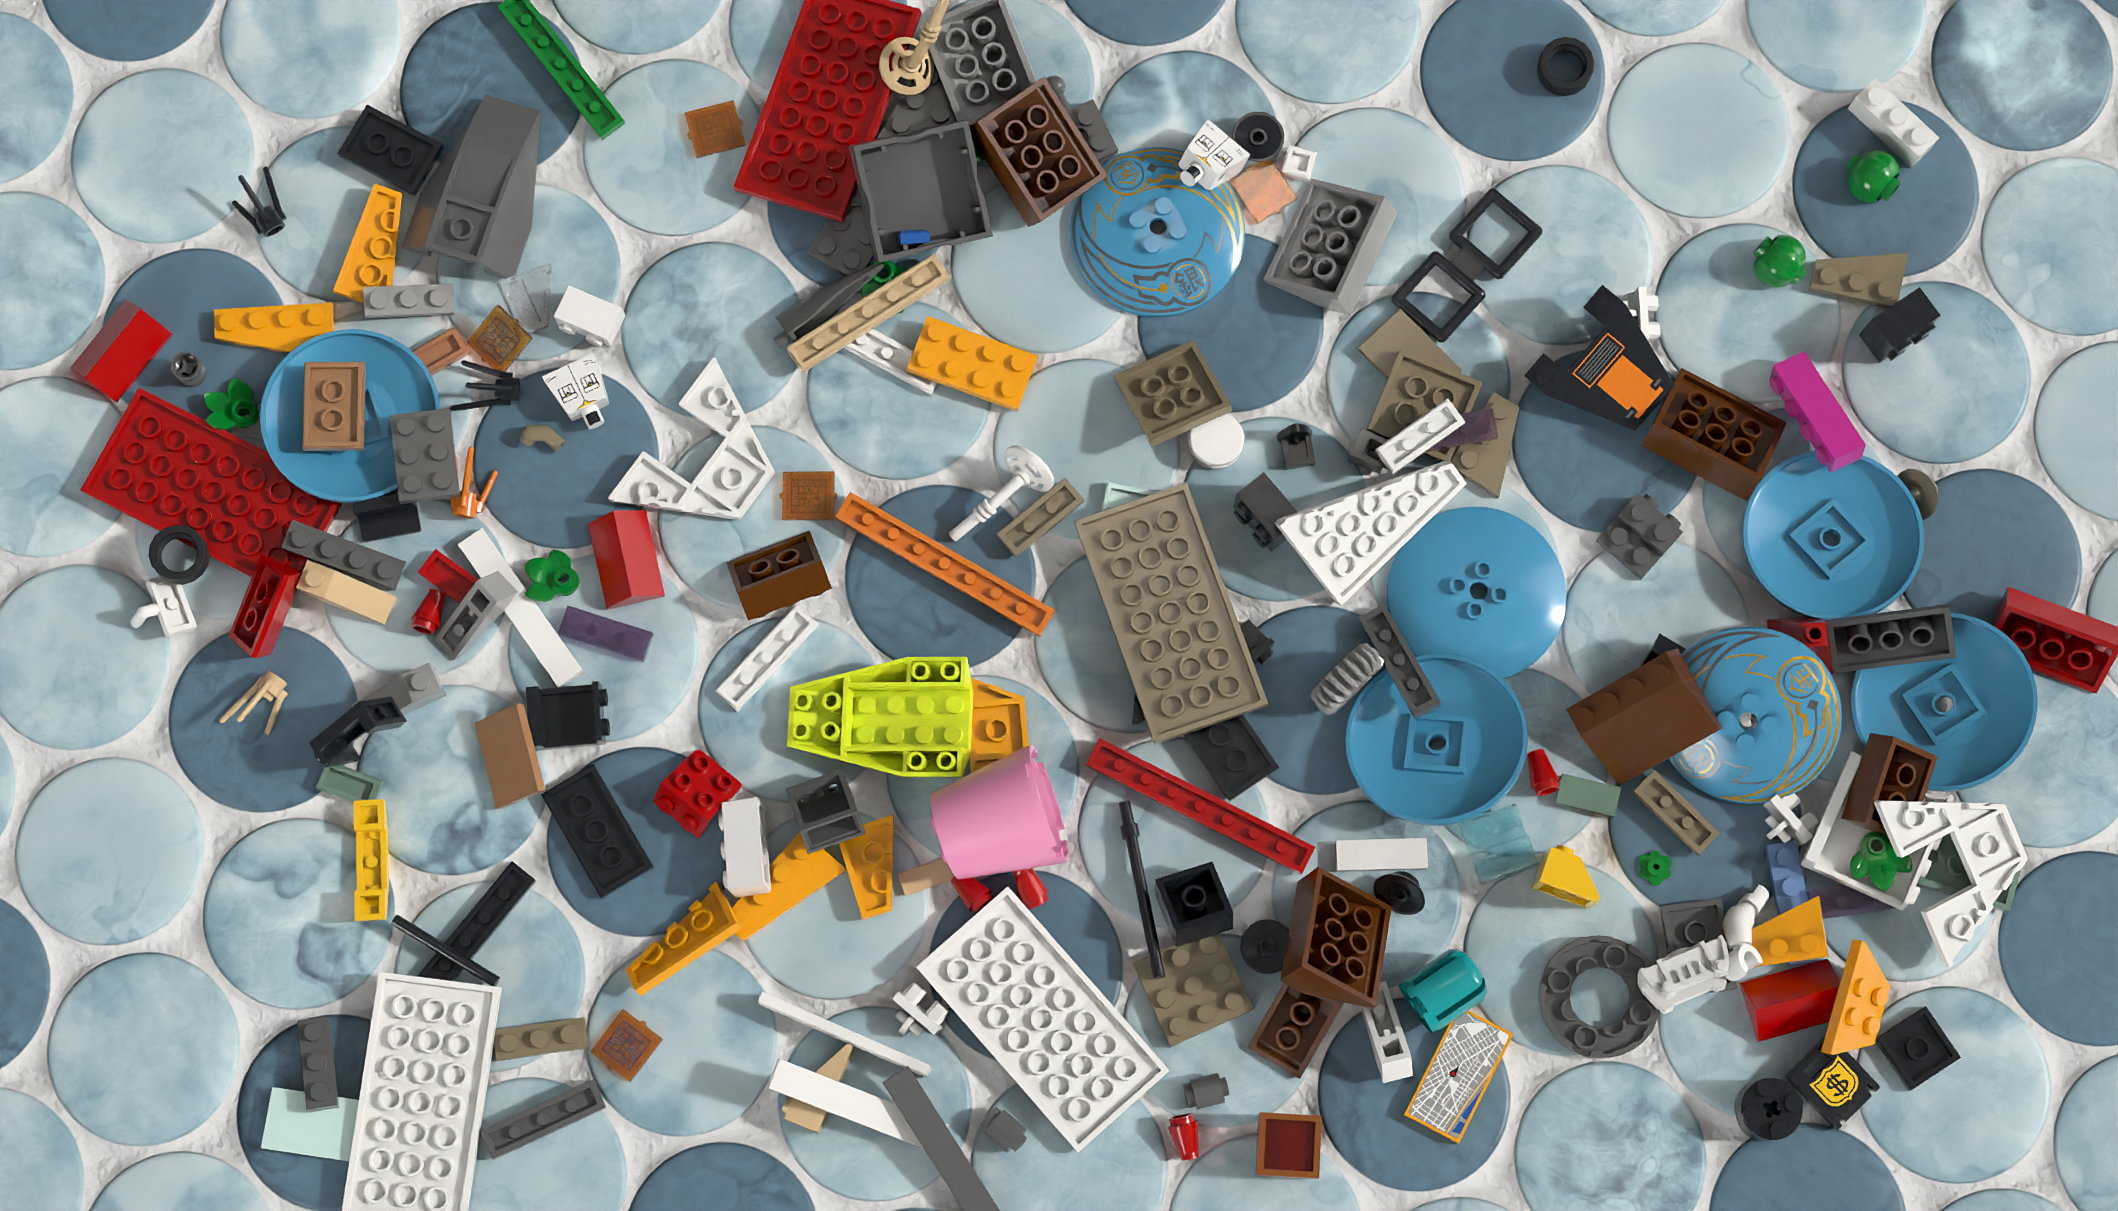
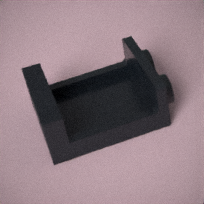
M593 681L591 685L540 689L538 686L526 687L528 724L535 751L606 745L605 736H610L609 718H604V707L608 706V693L606 688L602 689L599 681Z
M392 697L359 701L310 741L309 744L314 750L315 758L326 768L354 763L360 759V756L353 747L354 741L366 732L372 733L399 728L407 720Z

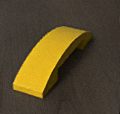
M385 800L353 801L357 890H354L355 921L386 920L389 892V846Z

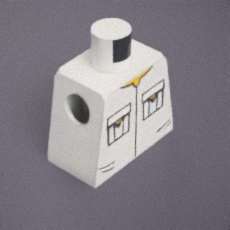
M1207 120L1189 144L1179 162L1180 168L1184 170L1180 174L1181 180L1190 187L1198 182L1206 190H1212L1238 175L1250 154L1210 120Z
M594 353L542 376L548 389L571 421L583 417L588 429H594L604 424L605 421L599 409L607 406L609 399L599 363Z

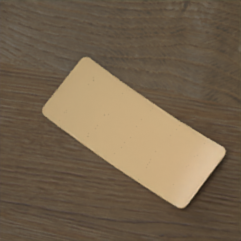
M943 858L898 873L905 896L952 880L954 877L948 863H945Z

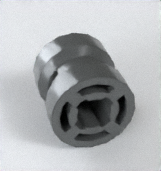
M180 352L171 361L172 373L185 386L196 387L206 379V366L194 353Z

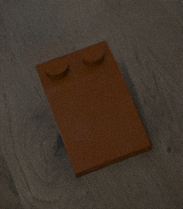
M1283 983L1247 1048L1300 1079L1344 1002L1307 995Z

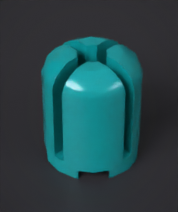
M1457 948L1448 949L1405 978L1398 986L1407 1003L1411 1004L1420 1017L1419 1020L1431 1034L1439 1031L1482 1002L1487 994V984L1480 970L1465 952Z

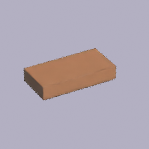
M455 326L412 351L423 362L431 376L471 354Z

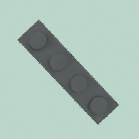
M294 520L291 521L281 547L283 550L395 591L406 561Z
M1384 604L1359 617V623L1374 649L1384 660L1383 665L1413 718L1416 719L1440 707L1441 701L1386 605Z
M593 1079L480 1132L492 1159L495 1160L607 1107L596 1081Z

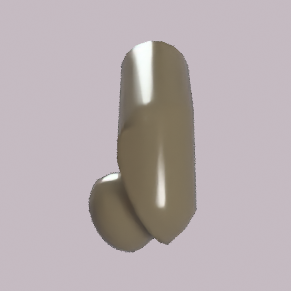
M527 425L522 429V434L520 435V441L525 446H531L535 441H544L555 452H558L566 442L547 425Z

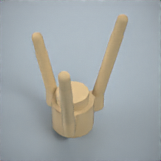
M267 670L264 676H260L257 682L219 719V722L224 723L253 695L254 697L237 717L236 720L238 722H241L262 697L270 702L273 698H276L264 731L266 735H269L281 704L288 695L284 691L287 683Z

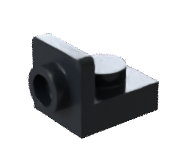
M1248 619L1240 628L1254 665L1257 662L1262 665L1274 653L1271 648L1274 646L1275 641L1271 637L1268 639Z

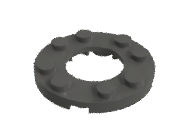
M1588 936L1567 944L1551 958L1540 980L1538 991L1539 1008L1546 1027L1560 1044L1570 1051L1585 1057L1604 1059L1630 1052L1641 1045L1652 1033L1660 1010H1657L1642 994L1638 986L1639 969L1653 965L1635 946L1610 936ZM1595 967L1610 969L1620 975L1627 985L1630 996L1628 1009L1622 1019L1614 1025L1602 1028L1588 1025L1580 1020L1573 1011L1570 1001L1571 986L1576 977L1586 969Z

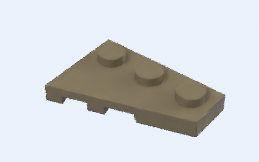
M1909 253L1817 259L1814 262L1808 290L1888 309L1899 300Z
M1494 392L1454 455L1451 463L1462 477L1499 498L1519 407Z

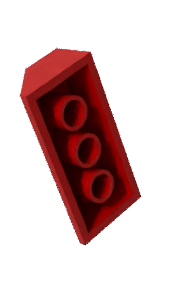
M2007 587L1991 623L1992 626L2006 634L2017 645L2028 661L2031 670L2096 694L2118 655L2117 626L2011 587Z

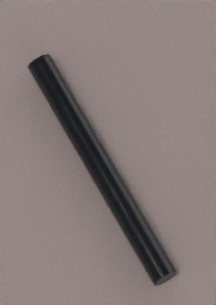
M398 914L392 920V926L490 986L495 987L500 980L498 975Z

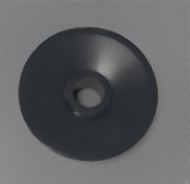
M1265 112L1248 113L1241 117L1233 128L1232 140L1250 154L1248 158L1250 161L1262 162L1272 159L1280 152L1284 144L1285 136L1282 125L1274 116ZM1260 136L1263 141L1255 142L1253 137Z
M1397 871L1382 875L1374 882L1373 890L1376 898L1392 906V911L1403 915H1413L1424 908V893L1420 888L1418 880L1412 874Z
M1270 919L1259 920L1251 924L1245 930L1240 943L1241 955L1245 963L1254 971L1262 974L1280 972L1283 967L1289 929L1282 923ZM1263 943H1271L1273 950L1270 953L1264 952L1262 950Z

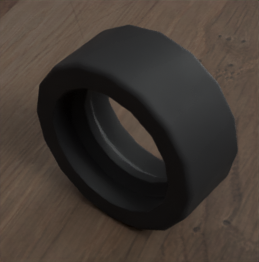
M1562 37L1554 39L1546 45L1539 57L1537 66L1539 81L1546 90L1555 95L1569 96L1577 94L1586 87L1593 74L1595 62L1592 52L1585 43L1576 38ZM1557 52H1571L1581 60L1583 68L1579 78L1571 82H1565L1553 77L1548 66L1549 60Z
M173 525L162 529L155 535L150 544L148 556L151 566L162 579L172 584L184 585L194 582L204 574L209 565L210 553L207 543L196 530L188 526ZM176 538H185L191 541L197 551L194 564L182 572L168 569L162 561V550L165 545Z

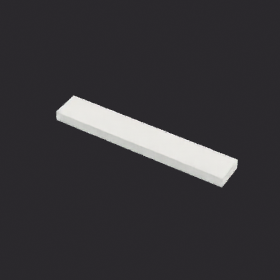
M479 529L460 542L458 546L481 578L499 571L518 591L504 611L558 687H563L582 674L584 671L535 601L525 596V587L484 529Z
M761 993L758 1002L769 1010L901 1068L909 1066L913 1073L924 1078L928 1076L931 1070V1066L767 993Z
M777 1060L767 1088L923 1148L896 1104L787 1061Z

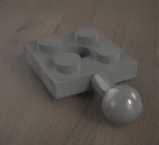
M1055 75L1047 77L1048 83L1078 130L1087 135V144L1097 160L1100 162L1117 154L1118 148L1094 100L1092 99L1071 109L1064 95L1066 86L1063 79Z

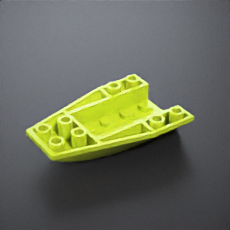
M904 657L791 686L787 747L900 777L962 778L971 753L973 688L967 657Z

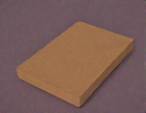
M304 362L302 442L304 451L364 450L365 362Z
M515 704L475 722L496 809L506 808L545 791L524 704Z

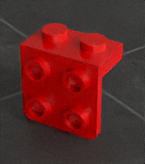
M695 750L661 782L653 802L658 805L662 812L669 814L680 823L685 831L692 833L699 839L706 832L713 816L722 809V802H729L740 791L742 785L740 781L703 751Z

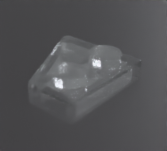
M551 263L500 280L497 283L520 337L545 329L550 324Z

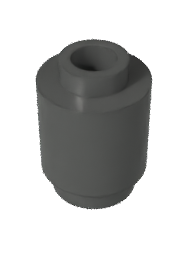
M1218 1073L1189 1079L1190 1083L1183 1084L1188 1108L1196 1107V1109L1225 1103L1224 1096L1230 1095L1226 1078H1220Z
M997 1107L990 1112L981 1124V1127L986 1130L985 1134L1006 1153L1011 1149L1016 1152L1027 1140V1137L1024 1135L1027 1129L1005 1110L1001 1111Z

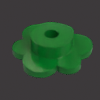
M1654 850L1649 855H1642L1639 858L1638 865L1641 868L1639 875L1643 879L1648 878V882L1651 885L1658 886L1662 883L1663 879H1668L1671 876L1669 868L1672 865V860L1669 856L1660 855L1658 851ZM1654 865L1658 866L1657 870L1653 868Z

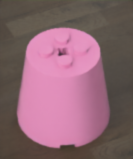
M1033 745L1025 746L931 792L930 803L933 815L930 817L934 833L938 835L942 858L945 863H948L957 879L1056 865L1069 861L1068 843L1066 840L1061 841L1059 830L1065 829L1059 805L1043 762L1036 763L1034 757L1038 756V752Z

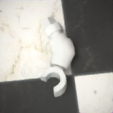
M1758 885L1753 893L1745 894L1738 904L1732 906L1724 916L1722 928L1728 948L1733 950L1728 953L1730 966L1728 974L1725 975L1729 981H1737L1745 977L1748 969L1750 970L1763 963L1758 951L1751 946L1752 927L1755 916L1761 911L1770 897L1767 889L1761 885Z

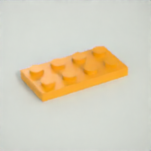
M927 316L908 364L907 372L1018 412L1038 356Z

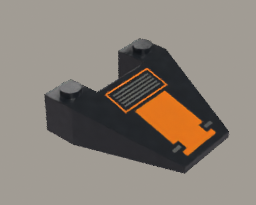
M1602 285L1583 306L1587 312L1605 326L1600 334L1567 372L1543 353L1524 376L1550 397L1636 431L1675 385L1627 305Z

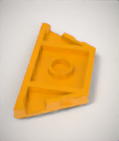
M971 676L973 714L969 760L970 772L972 773L1025 746H1029L1025 697L1013 692H1007L990 683L987 684L976 680Z
M1852 940L1823 1042L1822 1053L1835 1055L1874 1045L1884 1007L1888 1000L1890 985L1864 941Z

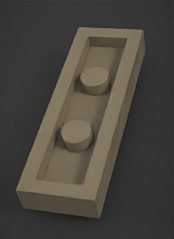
M1064 478L998 532L997 537L1017 558L1083 504L1084 499L1070 482Z
M1655 770L1632 792L1697 856L1720 834Z
M581 1017L495 1030L494 1037L496 1061L588 1049L586 1019Z

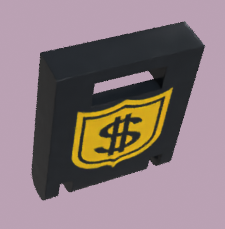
M1824 1036L1784 1077L1827 1123L1838 1131L1842 1125L1835 1117L1838 1115L1844 1122H1847L1872 1097L1865 1087L1868 1086L1872 1091L1877 1092L1880 1086L1848 1052L1835 1055L1823 1053L1826 1058L1831 1059L1810 1078L1804 1070L1822 1053Z

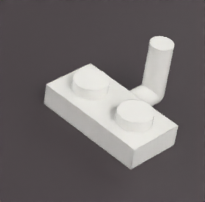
M161 577L149 579L146 585L153 604L139 607L130 621L131 626L140 628L147 617L158 615L166 638L194 631L197 625L182 585L172 584Z

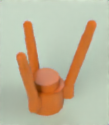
M472 446L468 448L460 497L452 498L450 508H453L452 515L475 519L476 512H483L486 498L498 475L496 470L492 471L479 500H476L477 494L468 492L474 453Z

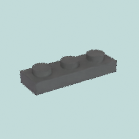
M324 1016L299 1020L297 1022L306 1110L309 1113L339 1108L330 1018Z

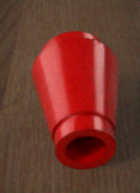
M429 589L428 594H426L411 617L413 621L411 627L414 630L426 635H434L435 630H439L446 594L437 589Z
M1544 749L1529 752L1527 758L1531 790H1535L1537 796H1545L1558 791L1560 779Z
M1033 868L1013 871L1019 899L1027 909L1040 906L1048 900L1046 894L1048 890Z
M954 876L951 880L969 912L973 911L977 914L994 899L991 895L992 891L973 877L957 879Z
M1193 1113L1169 1118L1170 1125L1168 1130L1181 1161L1199 1157L1197 1120H1194Z

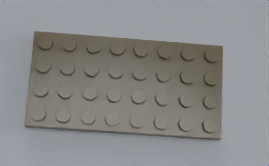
M1187 483L1074 521L1154 745L1268 706L1267 698Z

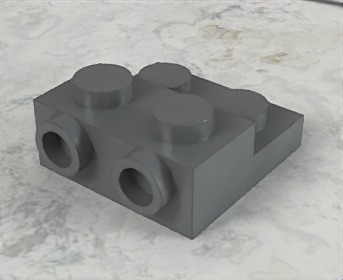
M1637 493L1597 538L1596 542L1641 580L1681 536L1683 531L1679 529L1681 523L1671 514L1664 516L1656 509L1659 505L1655 499L1647 494L1642 497Z

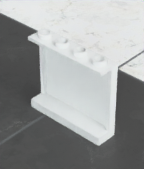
M1851 751L1842 766L1820 817V824L1814 831L1800 865L1903 910L1909 903L1912 905L1915 903L1921 889L1916 886L1920 876L1925 878L1932 863V861L1928 860L1931 849L1937 850L1942 837L1910 853L1912 871L1908 873L1897 872L1892 886L1886 892L1879 889L1868 875L1863 878L1853 879L1850 870L1851 859L1860 851V844L1864 836L1873 831L1841 819L1862 758L1861 755ZM1926 791L1923 801L1952 802L1954 796L1949 794L1944 799ZM1874 841L1871 843L1874 851L1882 849L1879 842Z

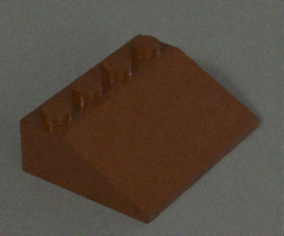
M1045 76L969 125L973 142L1028 227L1042 222L1107 177L1106 172Z
M1681 368L1674 381L1675 386L1667 394L1641 446L1748 501L1762 479L1787 422Z
M1678 649L1661 654L1566 709L1580 736L1619 785L1624 784L1722 729Z
M1318 866L1297 882L1280 981L1307 995L1372 1009L1377 1006L1392 906Z

